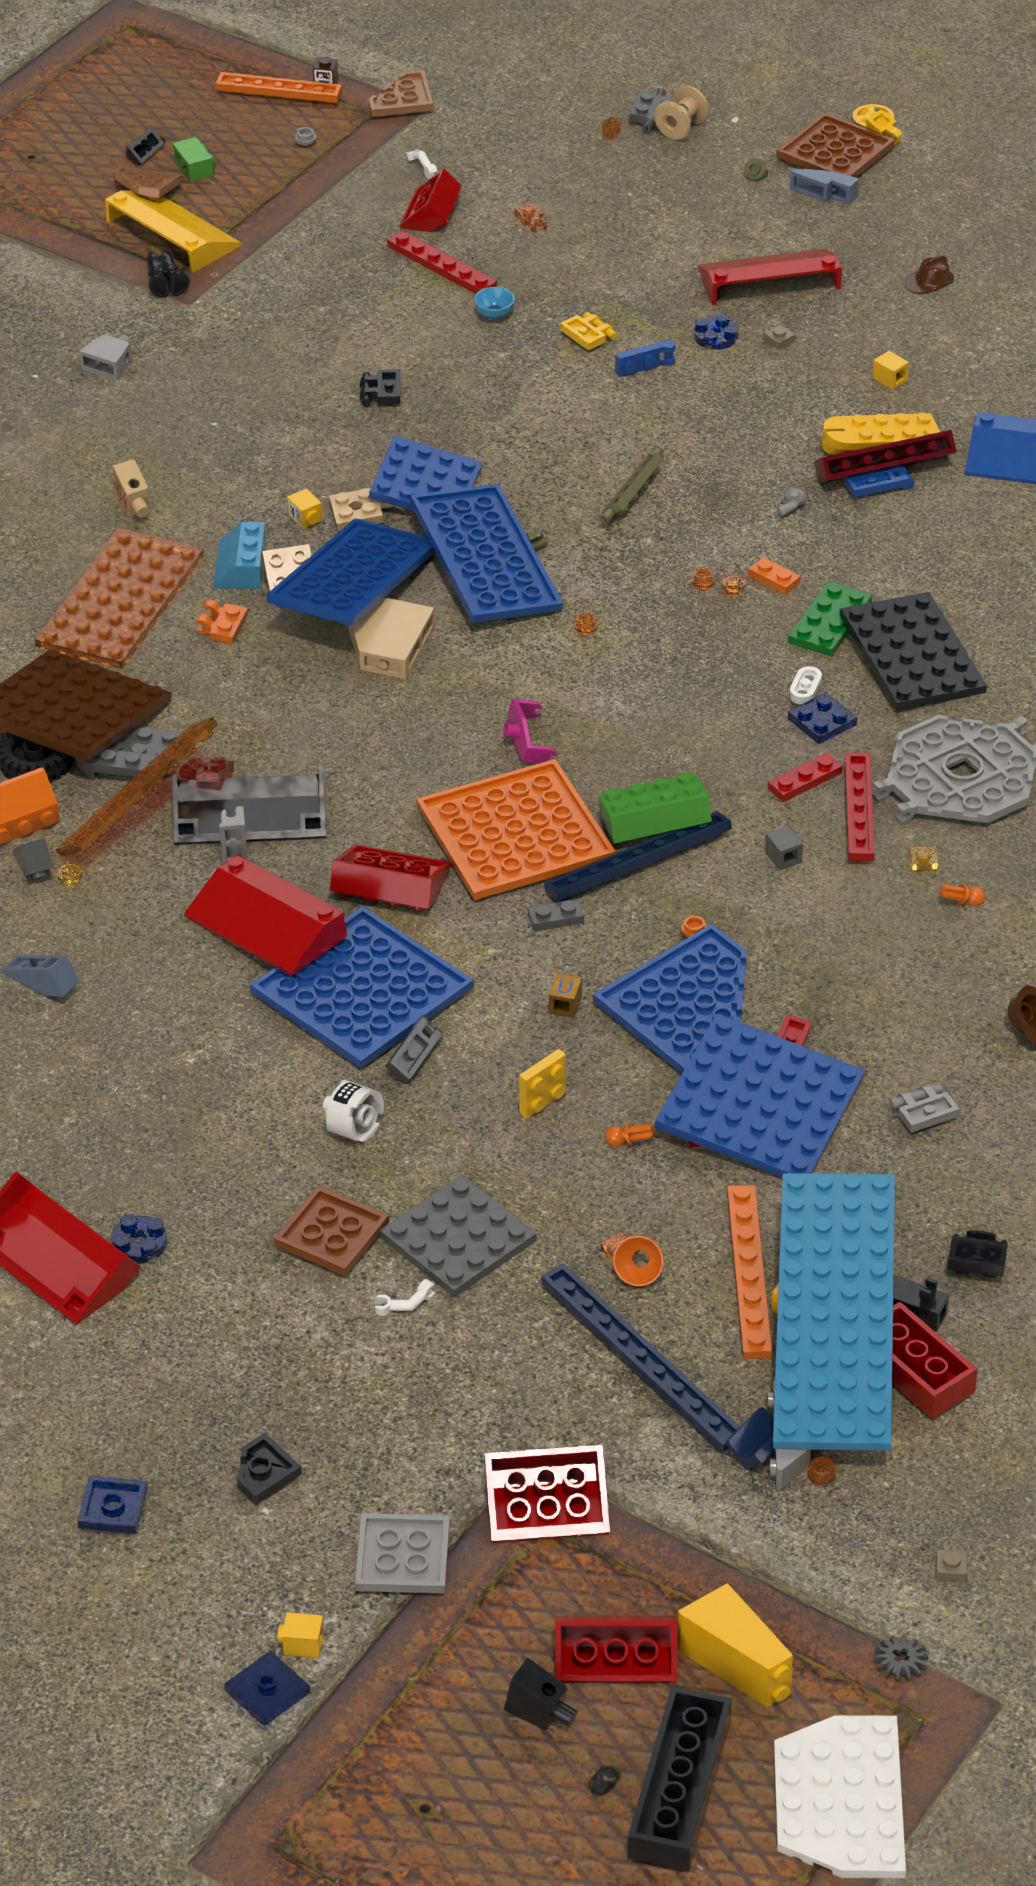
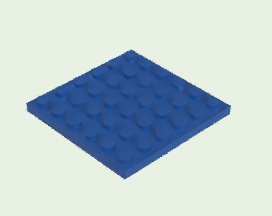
M363 906L345 918L347 937L294 975L290 976L275 967L250 984L251 993L361 1069L406 1037L420 1016L424 1015L431 1019L474 988V980Z
M716 1013L657 1116L654 1127L782 1178L783 1173L813 1174L862 1082L865 1070Z

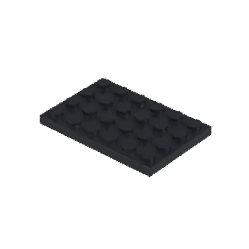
M930 592L841 608L840 617L896 710L986 693L987 685Z

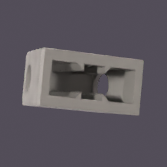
M106 334L101 335L80 350L81 369L118 381L131 363L130 339L123 334L118 338Z

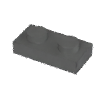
M578 899L528 907V916L534 932L584 923V914Z

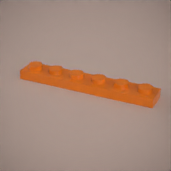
M221 72L216 81V90L227 93L238 92L246 95L257 94L266 97L276 96L286 99L295 98L306 101L314 100L337 103L342 93V85Z

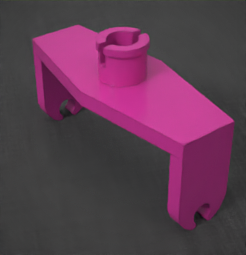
M512 699L507 713L509 721H506L503 726L504 737H512L522 762L539 764L555 759L554 756L549 757L550 755L557 756L554 748L531 745L526 718L540 716V710H543L542 705L538 701Z

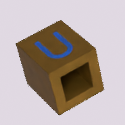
M556 973L549 992V1014L575 1018L582 998V977Z

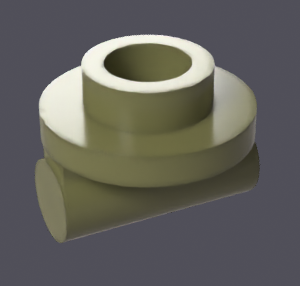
M751 159L745 165V174L751 180H759L768 175V169H766L764 162L760 159Z
M535 529L526 533L534 550L548 545L547 539L543 536L542 532L537 533Z

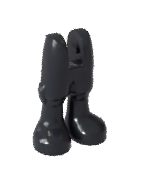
M166 249L162 250V255L155 256L154 252L148 253L147 264L149 269L148 276L150 277L148 286L151 293L160 298L168 297L169 285L167 280H169L170 289L174 296L185 292L190 285L189 276L185 271L179 270L171 254Z

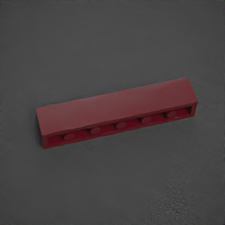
M952 430L822 457L814 461L819 484L846 479L847 476L948 457L956 453L957 450Z

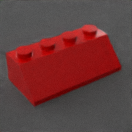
M555 1615V1678L559 1681H677V1616Z

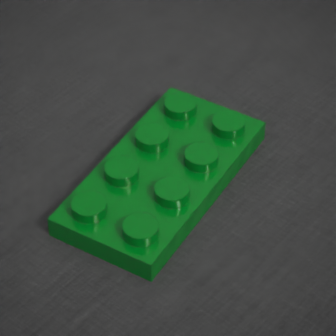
M828 581L788 635V643L832 657L850 633L840 617L841 608L871 603L872 594Z

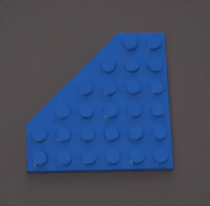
M710 924L594 993L593 1002L682 1074L716 1013L739 1022L742 1021L747 951L716 926Z

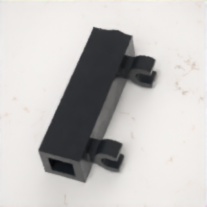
M896 1275L893 1278V1306L901 1302L935 1332L938 1331L948 1314L949 1294L938 1291V1281L926 1278L925 1286Z

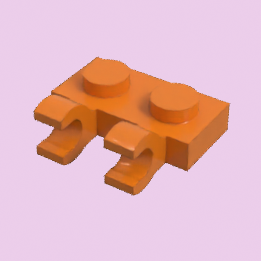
M206 600L204 608L207 610L205 614L198 615L196 623L200 624L196 632L202 635H210V640L233 645L248 616V608L228 603L221 607L214 600Z

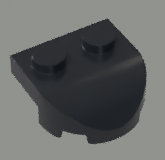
M968 1230L964 1237L954 1234L951 1239L947 1269L953 1270L958 1274L980 1273L988 1278L1003 1276L1008 1243L1006 1240L997 1241L994 1233L986 1231Z

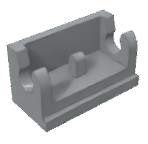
M243 806L236 807L234 817H227V811L223 810L221 812L222 823L219 824L222 864L236 854L248 860Z

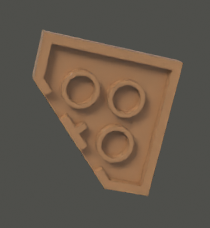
M425 71L403 72L395 83L391 81L381 89L379 95L371 96L369 98V108L372 117L434 111V102Z
M120 166L115 169L113 179L138 195H144L146 199L150 200L159 199L181 184V175Z

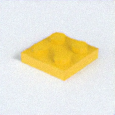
M557 1049L519 1075V1112L526 1119L536 1112H540L545 1106L561 1098L566 1093V1054L560 1049Z

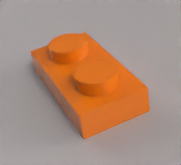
M764 557L748 570L749 577L785 595L801 583L800 575Z

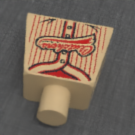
M133 459L113 465L114 499L126 516L137 515L142 518L150 512L149 489L136 461Z

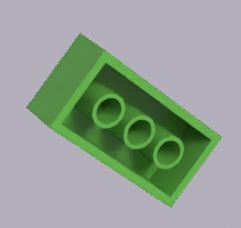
M683 773L674 778H660L651 783L634 784L629 788L611 789L606 791V793L598 794L601 821L613 843L712 822L709 795L696 773Z

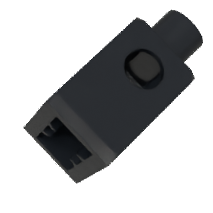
M527 1658L511 1678L504 1710L538 1728L547 1730L555 1719L569 1727L578 1712L564 1703L568 1690L566 1685L533 1660Z

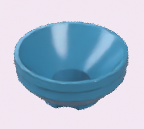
M489 287L480 290L475 295V307L478 312L488 319L496 320L497 318H503L514 308L515 297L511 291L505 288Z

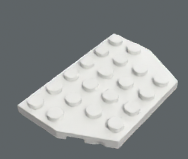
M835 1715L774 1740L777 1851L790 1857H798L802 1862L812 1866L816 1863L831 1869L832 1874L841 1878H905L906 1863L897 1716Z

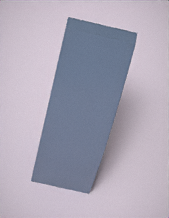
M792 169L790 171V189L824 202L832 198L850 205L858 197L859 178L831 171Z

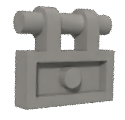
M939 1083L932 1086L929 1084L923 1085L917 1091L911 1093L906 1091L890 1100L891 1108L893 1110L899 1108L898 1116L911 1133L959 1117V1107L947 1091L942 1093V1087Z

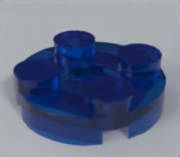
M720 313L716 316L699 318L695 321L694 339L702 347H705L706 344L711 345V349L721 350L733 346L735 339L738 340V325L730 320L727 314Z
M126 1214L121 1217L120 1223L112 1230L111 1244L128 1255L137 1264L149 1262L150 1257L156 1254L159 1257L167 1247V1234L164 1223L160 1218ZM137 1237L145 1238L141 1239L139 1242L135 1241V1238Z

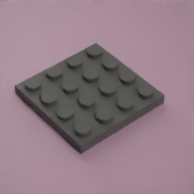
M460 1175L381 1228L380 1238L455 1298L536 1242L537 1233L466 1177Z

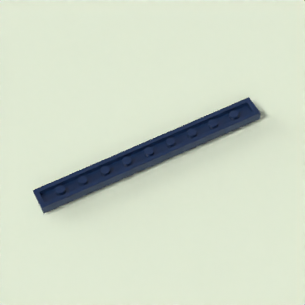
M562 1263L541 1276V1284L710 1442L722 1453L729 1449L726 1441L740 1426L574 1272Z

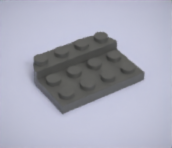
M135 727L89 762L75 757L76 767L86 773V778L95 780L97 773L143 777V785H153V780L162 778L165 775L167 777L172 775L185 739L184 732Z

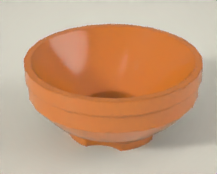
M644 1235L627 1237L614 1251L613 1266L615 1272L622 1281L629 1285H649L660 1276L663 1270V1251L659 1244L650 1237ZM638 1250L645 1251L649 1256L648 1264L645 1266L636 1265L633 1261V1254Z

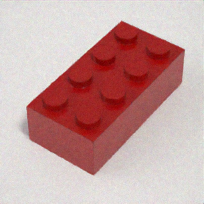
M898 1302L893 1306L892 1384L930 1418L934 1419L976 1391L977 1368L905 1305Z

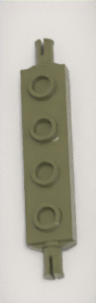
M655 447L652 453L641 462L603 510V515L600 517L602 523H609L615 515L618 517L623 515L629 509L627 505L639 496L637 492L649 483L647 479L658 472V465L663 460L661 457L663 449L661 447Z

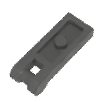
M424 1015L417 1019L410 1032L385 1065L404 1084L411 1079L443 1034L438 1027L434 1028L428 1023L429 1019Z

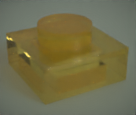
M935 846L909 847L912 872L938 871Z

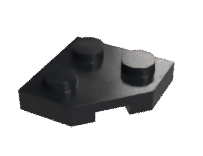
M263 1433L242 1447L237 1485L240 1490L257 1504L301 1475V1466L266 1433Z

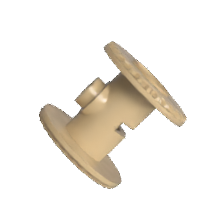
M681 86L674 92L673 102L664 101L660 103L654 112V120L660 132L664 136L666 135L667 138L681 140L689 134L691 123L700 124L704 122L709 114V104L703 93L693 86Z

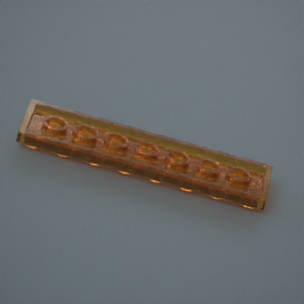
M210 717L191 724L55 850L61 857L71 854L73 857L80 851L82 853L88 851L94 845L93 840L97 836L102 837L112 829L110 824L113 821H119L129 813L127 809L132 804L135 806L146 797L144 793L149 788L152 790L163 782L161 777L165 773L170 774L180 766L178 761L183 757L188 758L197 750L195 746L200 741L203 743L213 736L212 730L218 725L214 718Z

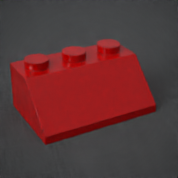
M443 168L415 190L399 226L402 229L433 232L438 227L440 229L443 228L449 221V214L454 210V203L460 197L459 191L462 185Z

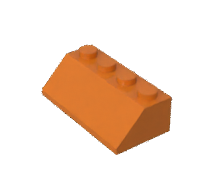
M43 767L0 783V845L60 822L58 802Z

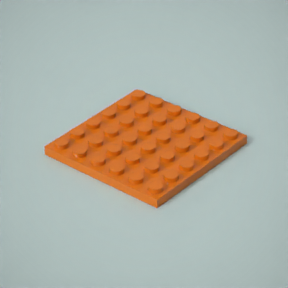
M556 759L416 799L417 808L474 900L566 874L616 853Z

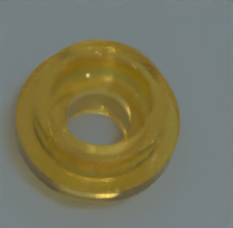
M65 863L57 869L58 879L66 886L78 884L83 875L81 866L75 863Z

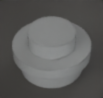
M302 127L297 130L295 140L302 146H309L316 141V134L312 128Z

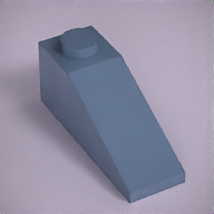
M16 955L0 969L2 974L45 996L65 997L80 982L66 955Z

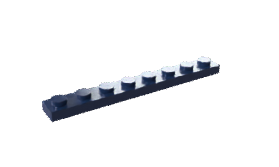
M716 811L711 814L712 822L668 831L545 882V892L557 901L567 900L582 891H589L594 886L610 882L623 874L632 873L642 866L656 863L659 859L675 855L683 849L699 845L702 841L712 837H718L732 829L731 820Z

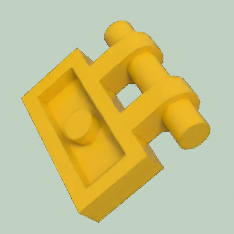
M586 312L583 318L576 315L560 323V330L588 351L605 343L606 338L615 340L618 336V333L614 331L610 324H604L600 317Z

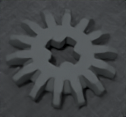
M893 1635L890 1637L892 1644L887 1640H882L881 1644L884 1647L875 1648L874 1652L880 1654L873 1657L874 1661H882L876 1668L878 1671L885 1668L887 1671L884 1676L886 1677L894 1674L896 1675L895 1680L900 1681V1676H906L907 1680H912L911 1674L913 1672L918 1677L922 1674L918 1667L926 1669L928 1664L922 1661L929 1660L928 1654L921 1653L926 1650L925 1646H915L918 1642L915 1638L906 1644V1635L902 1636L901 1643ZM894 1653H907V1661L904 1659L900 1660V1662L896 1661Z

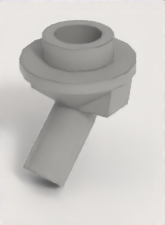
M798 488L786 490L784 500L787 503L777 508L778 513L783 516L793 510H798V506L806 502V494Z

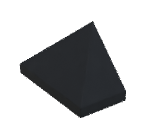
M150 127L129 144L126 150L140 166L165 143L154 129Z

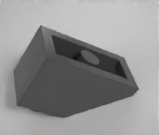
M45 838L22 844L12 849L25 877L32 875L33 879L48 875L47 870L54 868Z

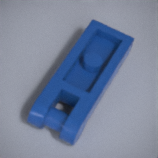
M665 340L615 354V373L618 377L662 365L672 366L676 361V356L673 354L676 350V343L673 340Z
M899 465L847 476L845 485L855 498L897 488L909 490L914 486L915 482L911 475H908L906 467Z

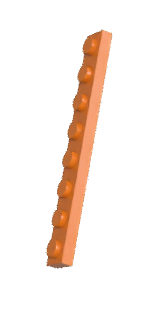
M755 1185L727 1186L743 1360L772 1359Z

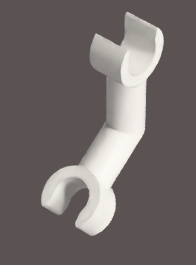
M414 149V151L406 152L408 161L420 160L427 179L435 175L434 172H437V168L434 164L430 163L424 151Z
M424 1279L419 1284L417 1292L408 1300H391L389 1296L383 1294L376 1296L377 1304H385L384 1306H375L376 1314L385 1316L391 1311H413L424 1300H430L436 1292L431 1290L435 1284L428 1279Z

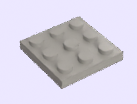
M361 1513L355 1591L445 1593L450 1516Z

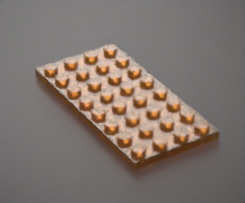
M118 528L37 635L35 647L46 650L54 649L69 656L123 669L202 560L204 549Z

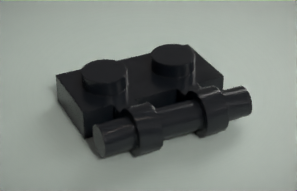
M400 369L378 370V375L364 372L360 379V400L362 404L369 406L373 399H378V404H401Z

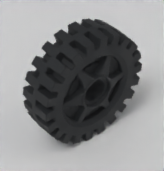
M6 732V736H2L0 739V770L6 778L12 779L43 767L51 784L53 783V778L58 781L61 779V774L65 776L68 773V769L72 766V756L8 732Z

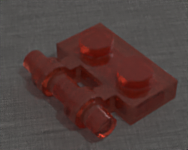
M214 757L207 763H202L200 758H191L180 768L179 776L181 779H193L196 782H222L234 771V761H225L224 757Z

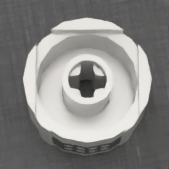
M343 1080L332 1095L327 1096L323 1102V1110L326 1111L327 1130L355 1141L365 1142L370 1139L380 1123L376 1122L378 1114L383 1115L384 1100L381 1093L351 1081Z

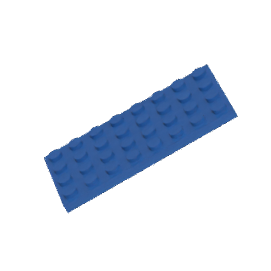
M499 484L410 496V504L472 623L562 610L563 602Z
M355 518L267 593V603L274 604L279 608L293 609L301 614L315 615L323 620L337 621L345 626H353L435 553V550L426 536Z

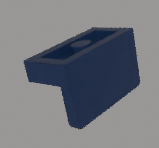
M764 1407L758 1408L726 1441V1445L746 1470L762 1464L775 1450L773 1449L774 1420Z

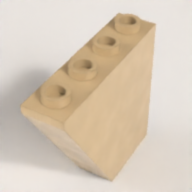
M383 598L355 625L348 626L360 670L406 679L435 627L434 607Z

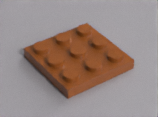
M318 1185L274 1237V1246L346 1276L380 1235V1229L389 1223V1215Z

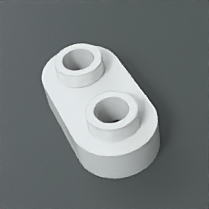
M807 666L797 672L790 687L791 701L798 705H806L814 700L822 682V673L818 668Z

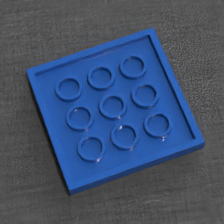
M394 435L372 484L368 498L414 511L410 504L411 495L474 487L482 462Z

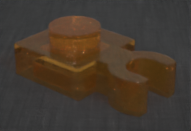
M534 202L515 208V216L524 226L530 225L532 232H537V226L542 227L544 230L547 229V221L543 218V212Z

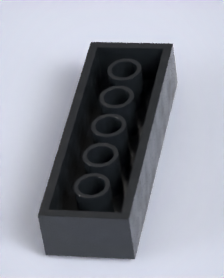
M671 1686L628 1834V1859L690 1871L731 1723L732 1698Z

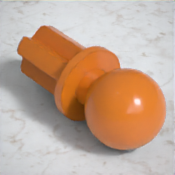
M943 884L940 887L939 894L941 898L957 900V903L961 905L967 902L969 905L979 906L985 901V892L977 886L968 889L966 884H961L959 887Z
M650 1123L636 1126L626 1124L625 1130L620 1126H612L606 1131L605 1140L612 1147L622 1146L626 1141L629 1145H634V1142L652 1139L655 1136L654 1127Z

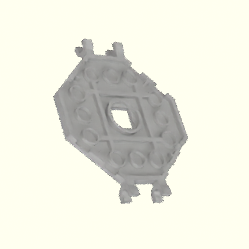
M937 715L898 732L890 772L886 779L873 782V787L877 792L872 794V798L877 803H880L892 791L904 802L897 805V810L902 814L896 816V821L902 826L910 822L915 814L989 823L1016 811L1029 803L1036 769V744L1032 746L1024 739L1027 736V732L1023 727L1028 725V721L1021 716L1009 724L998 723L997 726L983 725L982 720L963 718L961 722L948 720V716ZM966 761L977 772L969 776H959L953 774L948 768Z

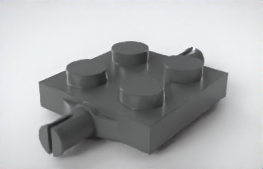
M659 88L656 95L650 92L638 91L629 115V121L644 125L642 128L644 134L646 131L647 134H650L652 127H658L654 120L656 107L664 101L673 102L672 97L664 96L666 94L664 89L661 91V88Z

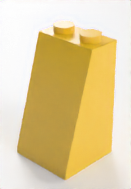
M728 1583L678 1611L677 1649L682 1654L765 1707L775 1702H781L791 1694L793 1655Z

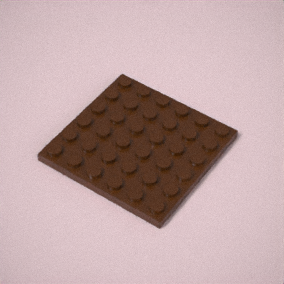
M49 649L0 683V730L89 762L171 702L172 693L163 690L161 687L141 682L139 679H133L121 675L119 672L107 670L97 664L82 661L78 657H71L60 653L58 650Z

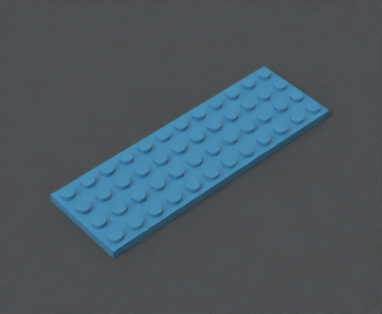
M783 1173L773 1449L891 1451L895 1174Z

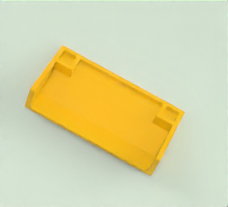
M119 191L105 199L106 217L109 223L126 214L188 252L190 271L192 273L241 246L240 241L164 196L157 200L146 199V196L138 195L134 191Z

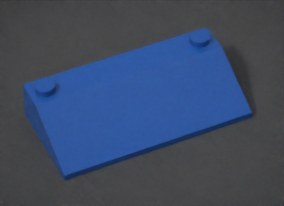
M977 412L965 475L1036 484V419L998 415L990 412Z

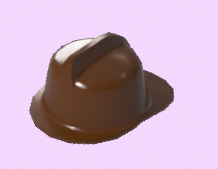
M940 256L924 259L919 270L906 278L905 287L913 293L921 294L934 291L952 283L954 275L949 271L947 257Z
M1027 985L1021 988L1017 997L1011 999L1008 1006V1018L1011 1025L1020 1033L1025 1034L1028 1040L1036 1046V988Z

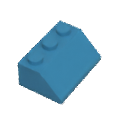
M241 522L219 540L214 588L261 589L264 569L262 551H266L265 522Z

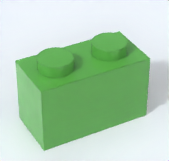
M197 137L173 143L174 162L190 182L214 176L213 167H215V159L212 154L208 153L206 146L201 144Z

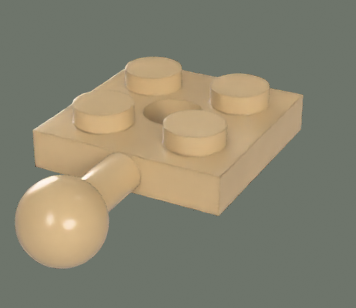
M371 488L329 496L338 531H341L355 518L376 524L384 523L381 509L394 507V505L368 498ZM395 506L397 509L405 510L404 508Z

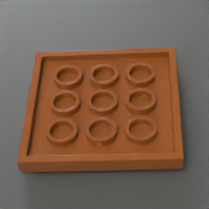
M824 112L778 148L776 157L804 169L831 171L856 178L894 147L895 139Z

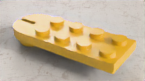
M931 413L835 416L828 418L824 422L821 445L825 452L835 455L845 453L846 451H854L938 433L940 430Z

